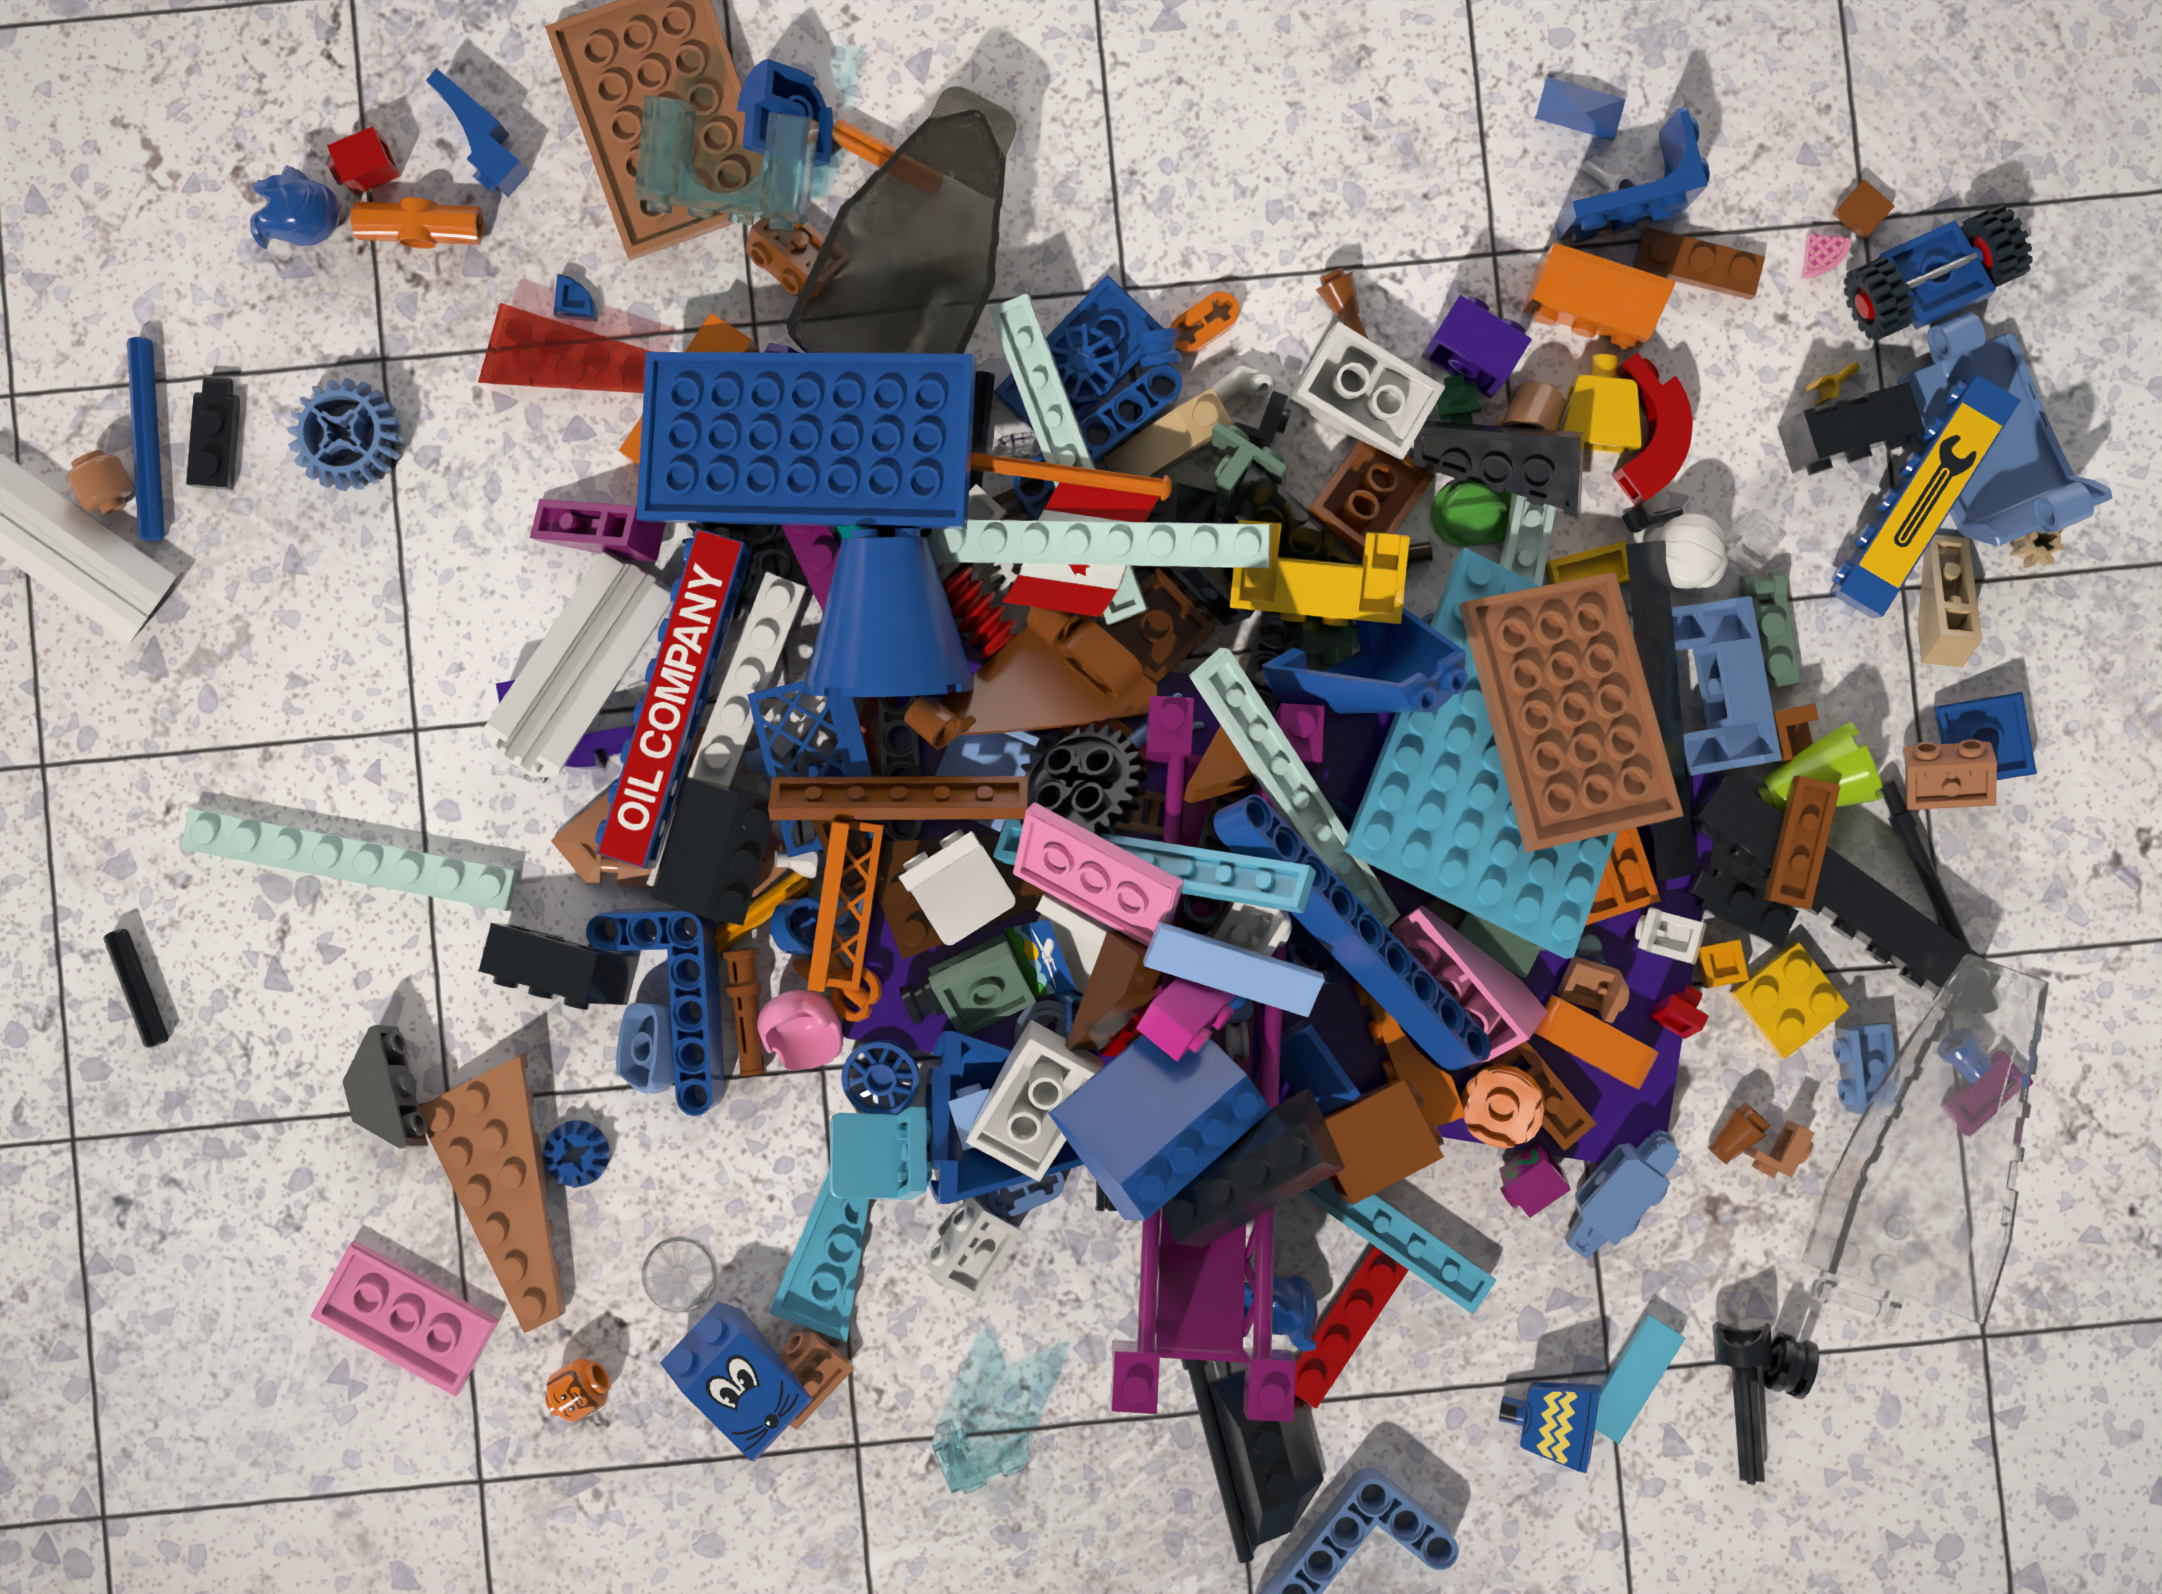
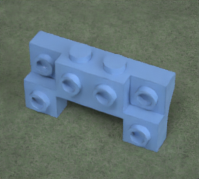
M1752 596L1673 607L1672 619L1675 651L1693 649L1707 730L1683 734L1688 776L1781 761L1772 701Z

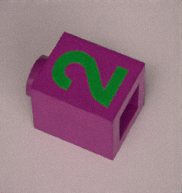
M1540 1141L1499 1168L1503 1186L1500 1187L1501 1193L1514 1209L1520 1206L1529 1218L1571 1190L1565 1170Z

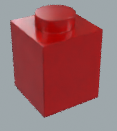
M373 126L327 145L333 159L328 162V167L334 180L339 186L344 184L355 195L401 177L386 139Z

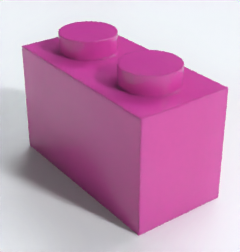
M1177 977L1151 1002L1136 1029L1178 1062L1189 1049L1197 1053L1212 1034L1209 1031L1212 1026L1217 1030L1224 1026L1235 1011L1229 1005L1236 995Z

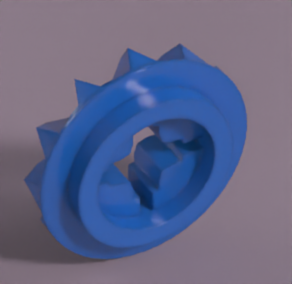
M572 1120L558 1125L546 1137L547 1140L542 1152L546 1164L545 1171L549 1172L556 1179L557 1183L573 1188L586 1186L596 1181L605 1172L610 1158L609 1144L603 1132L595 1125L582 1120ZM570 1143L575 1148L590 1146V1149L586 1150L585 1154L580 1157L581 1165H578L576 1161L562 1162L565 1155L570 1152L568 1146Z

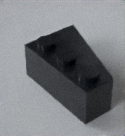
M1909 382L1863 395V397L1850 401L1846 399L1832 403L1831 407L1815 411V408L1803 410L1777 427L1792 474L1807 470L1808 476L1832 469V461L1846 457L1848 464L1873 456L1871 449L1885 445L1887 452L1912 444L1911 436L1925 430Z
M491 923L478 971L494 976V984L508 988H518V985L522 984L529 986L528 994L553 999L555 994L565 997L563 1004L566 1006L588 1010L590 1004L628 1005L640 957L600 951L590 944L588 946L564 940V937L517 925Z

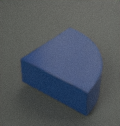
M557 274L553 315L556 318L597 322L596 305L589 292L573 278Z

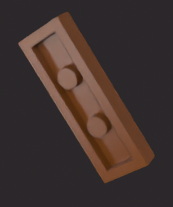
M1645 226L1641 231L1633 268L1673 281L1751 300L1756 296L1765 256Z
M1800 775L1793 777L1765 900L1811 910L1840 785Z

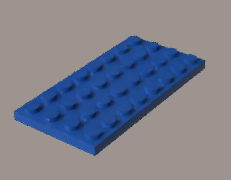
M646 352L636 519L644 522L967 529L976 357L973 354Z

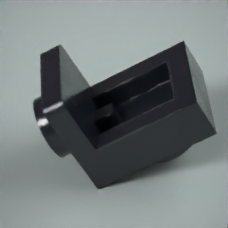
M1272 391L1259 429L1239 422H1235L1234 426L1244 431L1249 436V442L1258 448H1270L1275 433L1284 434L1292 411L1284 408L1288 396Z

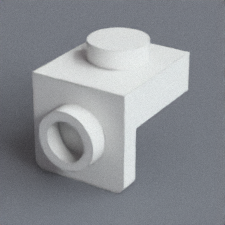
M1650 907L1647 916L1642 915L1638 921L1635 938L1640 940L1638 948L1695 965L1707 924Z

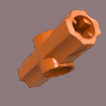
M409 197L402 198L400 203L355 201V205L351 209L353 236L357 240L392 241L407 247L430 249L436 247V243L481 245V241L484 238L485 223L483 211L479 206L438 205L436 202L428 199Z

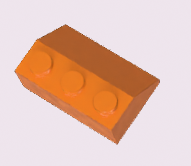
M1554 242L1536 267L1523 312L1532 314V319L1542 324L1555 325L1557 322L1570 326L1573 333L1582 337L1593 338L1595 335L1610 339V344L1619 349H1640L1650 339L1676 281Z

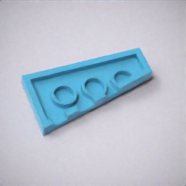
M830 1166L769 1307V1313L847 1343L869 1199L834 1197L830 1191Z

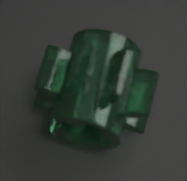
M1463 374L1443 378L1445 389L1437 401L1440 420L1452 419L1454 423L1473 424L1471 414L1482 412L1476 381L1465 383Z

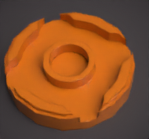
M1502 1064L1484 1067L1471 1076L1461 1093L1460 1101L1466 1115L1464 1120L1468 1125V1130L1474 1137L1489 1146L1505 1149L1515 1147L1516 1144L1526 1143L1534 1138L1544 1121L1546 1103L1542 1089L1532 1076L1517 1067Z

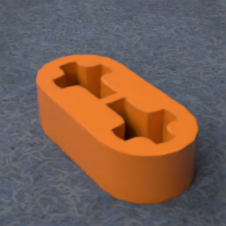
M1215 292L1178 316L1170 325V328H1177L1178 337L1180 334L1179 328L1182 326L1188 331L1199 324L1201 329L1194 334V343L1191 345L1186 340L1179 342L1176 339V350L1182 356L1193 355L1228 332L1236 324L1239 316V304L1236 298L1227 292ZM1217 303L1221 308L1226 305L1230 307L1227 314L1228 320L1224 321L1221 317H1217L1210 323H1207L1206 319L1213 314V304Z

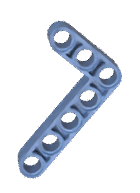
M1366 1467L1359 1469L1350 1478L1259 1594H1282L1284 1588L1290 1584L1301 1585L1303 1587L1301 1594H1322L1376 1525L1427 1566L1435 1570H1445L1455 1564L1459 1548L1453 1534L1445 1523L1375 1468ZM1377 1484L1381 1486V1491L1376 1498L1368 1500L1361 1497V1492L1367 1485ZM1411 1511L1414 1513L1413 1519L1408 1525L1398 1526L1394 1524V1519L1399 1512ZM1350 1517L1355 1520V1524L1350 1531L1338 1532L1335 1530V1525L1341 1518ZM1437 1537L1446 1539V1544L1442 1550L1438 1552L1427 1550V1546L1432 1539ZM1321 1550L1329 1553L1327 1561L1321 1565H1313L1308 1562L1310 1555L1315 1551Z

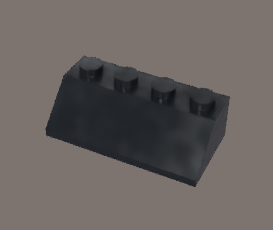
M1306 1088L1273 1107L1270 1112L1162 1206L1176 1244L1202 1248L1345 1169L1312 1090Z

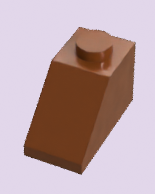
M1221 725L1187 785L1183 800L1189 803L1248 788L1255 777Z

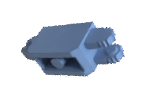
M1658 1129L1653 1134L1650 1133L1651 1136L1647 1137L1637 1149L1630 1143L1617 1145L1575 1193V1203L1579 1216L1565 1236L1566 1243L1570 1248L1587 1259L1607 1241L1616 1246L1623 1237H1628L1635 1232L1639 1226L1640 1218L1650 1206H1656L1663 1200L1668 1186L1671 1184L1666 1174L1674 1166L1673 1163L1677 1162V1158H1680V1151L1677 1149L1668 1131L1664 1132Z

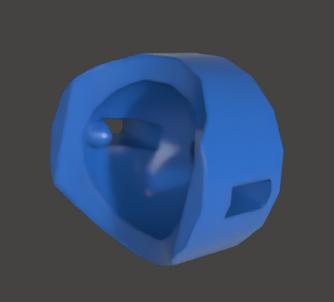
M790 898L781 901L776 906L771 917L770 933L777 947L784 953L792 955L813 953L820 898Z

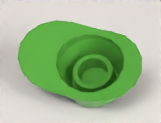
M1474 480L1450 484L1436 495L1431 506L1433 528L1443 541L1454 546H1474L1503 542L1505 540L1513 493L1507 491L1499 493L1487 488L1486 484Z

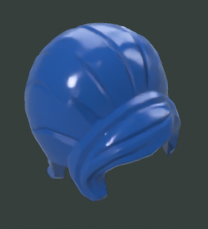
M286 165L281 175H272L267 179L257 180V182L252 183L254 192L264 197L267 201L266 205L255 212L250 219V232L257 244L264 249H268L272 239L285 241L297 246H312L327 240L336 231L340 221V209L336 196L326 185L310 180L300 170Z

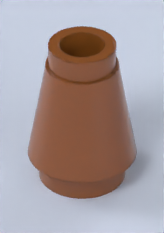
M1744 1102L1738 1109L1736 1107L1732 1109L1712 1140L1713 1142L1708 1146V1149L1727 1165L1732 1159H1735L1766 1137L1764 1132L1771 1125Z

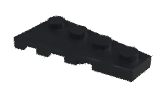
M1426 420L1414 440V465L1462 481L1466 479L1486 484L1487 488L1499 493L1507 491L1526 497L1527 502L1542 507L1544 504L1563 509L1564 514L1576 518L1581 512L1584 432Z
M1255 461L1251 464L1219 524H1238L1239 520L1281 523L1279 558L1362 565L1363 560L1259 464Z

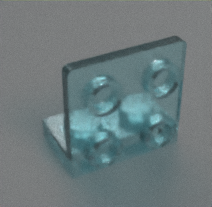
M951 1418L936 1425L932 1448L951 1494L963 1490L964 1494H968L984 1487L987 1484L986 1479L1002 1473L1004 1477H1007L1026 1468V1462L1031 1460L1032 1438L1029 1431L968 1456V1453L971 1452V1446L963 1428L956 1430Z

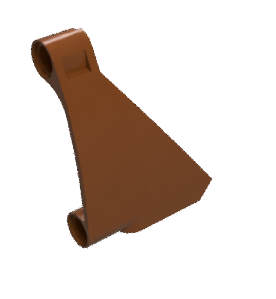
M1032 607L1027 615V626L995 656L972 674L974 690L966 692L952 690L938 698L933 695H922L910 706L904 721L938 750L961 735L1041 730L1148 715L1150 696H1157L1158 686L1144 675L1143 667L1137 658L1091 619L1086 618L1082 621L1075 613Z

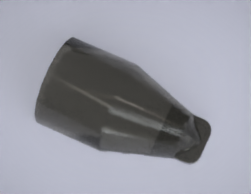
M960 86L947 88L939 96L931 115L867 179V182L840 206L786 323L789 336L803 352L964 354L995 285V264L997 247L999 245L1000 232L998 231L1000 209L1003 202L1006 158L1017 130L1016 121L1009 111Z

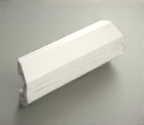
M0 453V555L126 644H129L177 575L14 460Z
M606 550L601 552L486 723L483 733L499 758L520 768L522 772L530 777H558L672 604L670 601L671 589L662 580L625 558Z

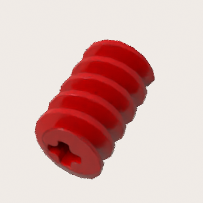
M970 565L953 576L943 586L949 605H952L951 611L954 620L963 618L957 628L959 634L973 631L967 644L970 647L983 644L984 646L978 658L984 660L992 656L1019 633H1010L1016 623L1014 618L1005 621L1000 620L1006 609L1004 605L994 608L989 606L995 597L993 591L980 595L979 591L985 583L984 579L969 581V577L975 569L973 565Z

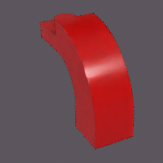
M1637 352L1617 368V375L1620 379H1629L1637 382L1639 404L1647 420V436L1637 456L1612 474L1635 507L1640 506L1661 491L1676 476L1687 457L1693 431L1690 402L1677 376H1674L1662 385L1658 380L1660 375L1655 365L1649 359H1643Z

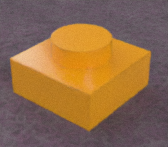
M1732 939L1700 946L1697 958L1704 988H1713L1749 980L1741 939Z

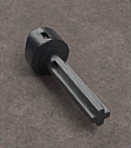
M1718 1321L1712 1325L1715 1361L1730 1366L1732 1370L1740 1481H1747L1749 1485H1756V1482H1765L1757 1366H1763L1773 1360L1771 1327L1769 1323H1766L1757 1329L1742 1330L1729 1327Z

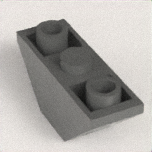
M371 1026L368 1028L342 1081L352 1122L399 1149L429 1146L426 1138L427 1123L422 1113H420L415 1094L417 1084L414 1076L409 1071L405 1055L407 1051L406 1041L396 1026Z

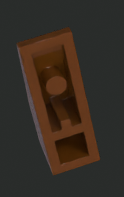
M1107 931L1065 1044L1069 1050H1101L1156 995L1164 972L1144 966L1143 959L1148 949L1147 946L1121 932Z

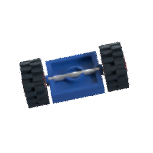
M1997 205L1962 222L1963 226H1959L1957 221L1954 220L1882 252L1876 260L1847 272V277L1844 278V284L1846 285L1844 295L1849 297L1846 304L1848 308H1852L1853 314L1851 316L1854 321L1858 320L1859 330L1861 332L1865 331V336L1869 339L1872 338L1873 341L1880 340L1907 328L1910 324H1913L1917 330L1991 297L1996 287L2025 275L2031 269L2029 264L2032 263L2033 257L2028 254V252L2032 251V246L2030 243H2026L2025 238L2029 237L2026 230H2021L2020 226L2023 223L2020 218L2014 219V211L2011 209L2006 210L2004 205Z

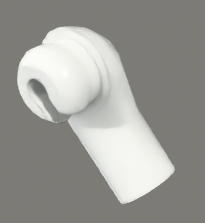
M1238 366L1211 387H1213L1223 404L1237 392L1265 397L1272 391L1273 381L1270 375L1261 369Z

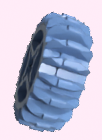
M344 378L340 387L335 380H327L326 392L319 386H312V393L315 398L310 400L304 396L299 397L301 404L305 406L302 413L295 410L291 411V416L299 421L298 425L286 428L289 434L298 437V439L288 444L291 451L300 453L295 458V463L302 468L307 467L305 475L312 480L319 478L320 485L326 488H330L335 484L336 489L345 492L351 484L353 488L363 490L364 478L373 484L379 483L376 471L380 469L387 474L391 472L390 466L385 463L388 457L392 459L400 458V454L392 449V445L404 442L402 436L393 433V431L402 426L401 420L391 417L396 411L395 406L390 402L384 403L385 394L379 390L372 392L371 386L366 382H360L356 387L353 380ZM358 405L354 411L349 409L342 416L336 417L330 414L331 411L340 406ZM372 419L374 438L370 446L366 437L369 428L372 426L370 422ZM335 424L344 430L347 429L346 431L351 433L350 438L357 445L355 446L347 440L344 441L345 439L340 437L342 433L335 428ZM320 425H322L324 438L318 445V431ZM357 453L362 457L358 461L346 466H332L337 459L342 461L348 454Z

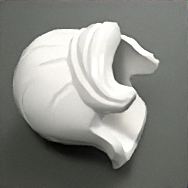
M1688 513L1675 517L1666 522L1663 528L1652 529L1643 540V542L1665 540L1669 585L1679 588L1683 592H1698L1711 588L1724 576L1728 565L1725 536L1718 523L1705 515Z

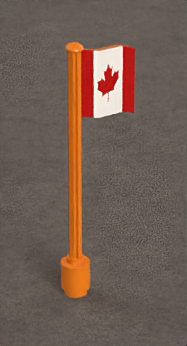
M971 452V470L1059 482L1038 521L1146 522L1160 496L1161 501H1164L1170 496L1172 491V482L1167 475L1160 479ZM1023 563L1013 586L1001 602L1101 617L1119 590L1127 565Z

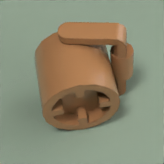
M1537 381L1525 382L1515 389L1506 415L1499 414L1495 426L1558 430L1566 409V400L1561 392L1547 383Z

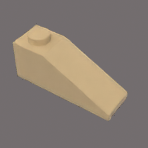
M1213 387L1175 408L1110 452L1103 459L1111 472L1153 478L1212 443V428L1217 422L1228 427L1229 424L1233 425V421Z
M1936 534L1924 552L1918 617L1921 663L1963 667L1982 641L1969 538Z

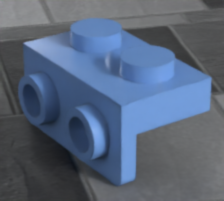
M1884 1022L1837 1027V1038L1833 1040V1054L1836 1062L1840 1063L1842 1080L1838 1081L1837 1089L1842 1105H1845V1110L1855 1114H1867L1868 1110L1901 1107L1891 1023Z

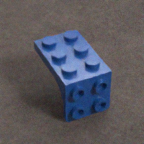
M1686 106L1677 108L1658 134L1664 158L1663 178L1654 182L1572 201L1555 224L1559 241L1572 238L1573 243L1584 242L1596 237L1598 231L1612 228L1613 233H1621L1635 228L1637 222L1652 219V223H1662L1675 218L1677 212L1684 211L1708 186L1707 182L1710 178V171L1705 157H1700L1697 145L1699 140L1698 123L1695 117H1690Z

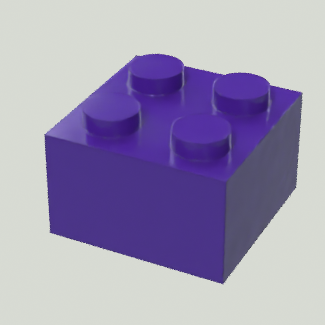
M1459 295L1421 357L1491 399L1507 381L1532 338L1525 335L1526 330L1519 323L1508 318L1501 320L1491 314L1488 305L1480 299L1472 296L1465 298Z

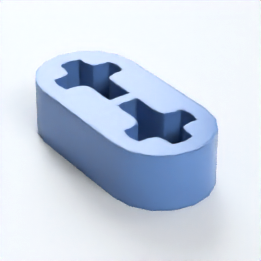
M1061 1171L1048 1175H1056L1058 1179L1053 1182V1190L1050 1192H1046L1044 1187H1038L1030 1191L1028 1185L1037 1182L1035 1179L1007 1187L1010 1192L1021 1188L1025 1191L1024 1194L1014 1198V1206L1008 1208L1005 1202L998 1204L996 1198L1001 1195V1189L992 1191L988 1197L989 1205L993 1212L1002 1217H1012L1059 1197L1064 1188V1174Z

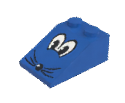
M719 1301L660 1362L680 1391L753 1462L759 1458L813 1400L746 1313L739 1308Z

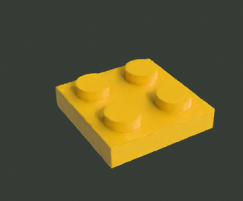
M1799 942L1791 943L1750 975L1748 981L1741 982L1729 992L1779 1057L1783 1059L1789 1057L1850 1009L1849 1005Z

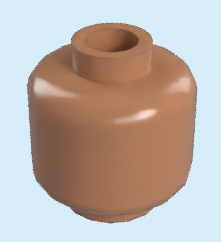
M96 450L84 454L71 462L73 468L68 473L67 481L83 509L88 511L101 510L103 515H109L127 506L124 499L131 495L134 486L118 457L112 454L105 455L103 450Z

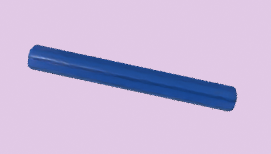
M131 337L127 340L138 537L144 541H159L164 539L165 532L153 342L146 337Z

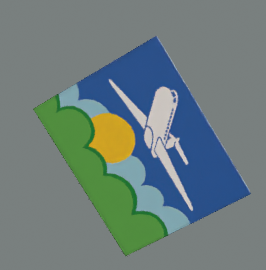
M1049 919L1004 929L1021 972L1034 997L1076 990Z

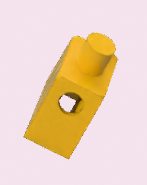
M1609 354L1594 355L1591 375H1578L1570 383L1565 399L1566 409L1558 430L1584 432L1583 450L1631 455L1641 448L1637 382L1634 380L1616 378L1617 356Z

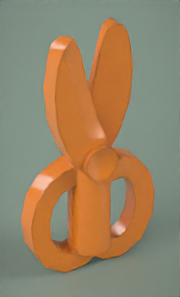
M838 954L829 960L827 975L852 979L853 967L846 969ZM796 959L792 964L794 969L802 978L808 981L811 962ZM862 967L861 977L868 982L870 993L861 986H859V991L825 986L826 988H833L831 995L832 1005L838 1015L847 1021L860 1022L869 1018L872 1012V1005L876 1004L882 997V984L878 976L867 968ZM845 995L861 1010L853 1012L848 1009L843 1002V996Z

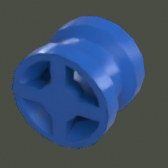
M1177 328L1159 329L1136 334L1137 343L1143 349V356L1140 359L1141 368L1182 362L1181 353L1176 350L1175 340L1178 338Z

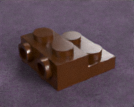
M1159 568L1139 585L1148 607L1147 611L1111 625H1107L1105 618L1098 624L1137 658L1143 667L1144 675L1155 685L1197 649L1216 629L1211 623L1215 617L1200 601L1193 604L1183 594L1187 589L1183 582L1172 571L1165 575Z

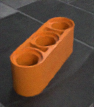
M1551 995L1545 1006L1548 1012L1534 1031V1034L1640 1090L1659 1052L1572 1004Z

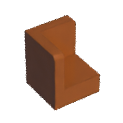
M1816 704L1773 712L1781 761L1792 760L1795 755L1813 744L1808 722L1819 720Z

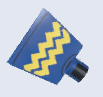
M1532 1382L1528 1389L1527 1401L1506 1396L1502 1397L1499 1421L1523 1426L1520 1447L1524 1450L1578 1472L1587 1473L1591 1460L1601 1385Z

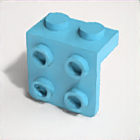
M909 1107L898 1115L843 1112L835 1114L830 1121L831 1194L837 1198L912 1200L927 1192V1187L930 1186L932 1180V1166L930 1162H927V1145L931 1140L932 1128L930 1121L926 1120V1107Z

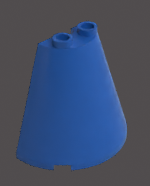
M920 528L895 529V537L878 538L877 529L852 530V538H844L841 541L804 684V694L829 696V693H839L841 697H890L947 694V690H956V692L974 690V679L928 537H921Z
M1405 608L1402 611L1401 624L1356 620L1360 651L1323 672L1308 670L1305 652L1296 648H1292L1262 665L1267 684L1278 700L1286 704L1325 706L1324 714L1427 713L1440 708L1453 694L1461 693L1468 681V674L1464 670L1465 650Z
M954 1031L942 1032L936 1041L933 1054L940 1057L937 1066L929 1067L924 1107H926V1120L930 1121L932 1128L931 1140L927 1145V1162L931 1163L936 1180H931L929 1187L933 1198L939 1204H951L1033 1180V1178L977 1148L963 1151L948 1102L958 1099L956 1091L980 1083L982 1090L992 1089L1011 1051ZM1066 1140L1044 1176L1085 1164Z

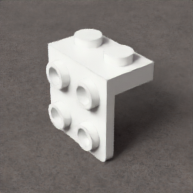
M961 829L941 840L939 843L943 849L928 858L924 851L903 864L907 872L899 876L906 890L912 892L942 942L946 945H953L1012 908L1016 901L1013 893L976 834L971 831L964 835Z
M1046 893L1042 896L1036 908V911L1041 913L1037 922L1050 920L1076 990L1084 994L1107 931H1120Z

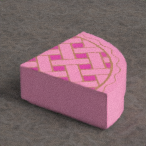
M1810 234L1806 238L1802 278H1816L1835 268L1845 258L1852 238Z

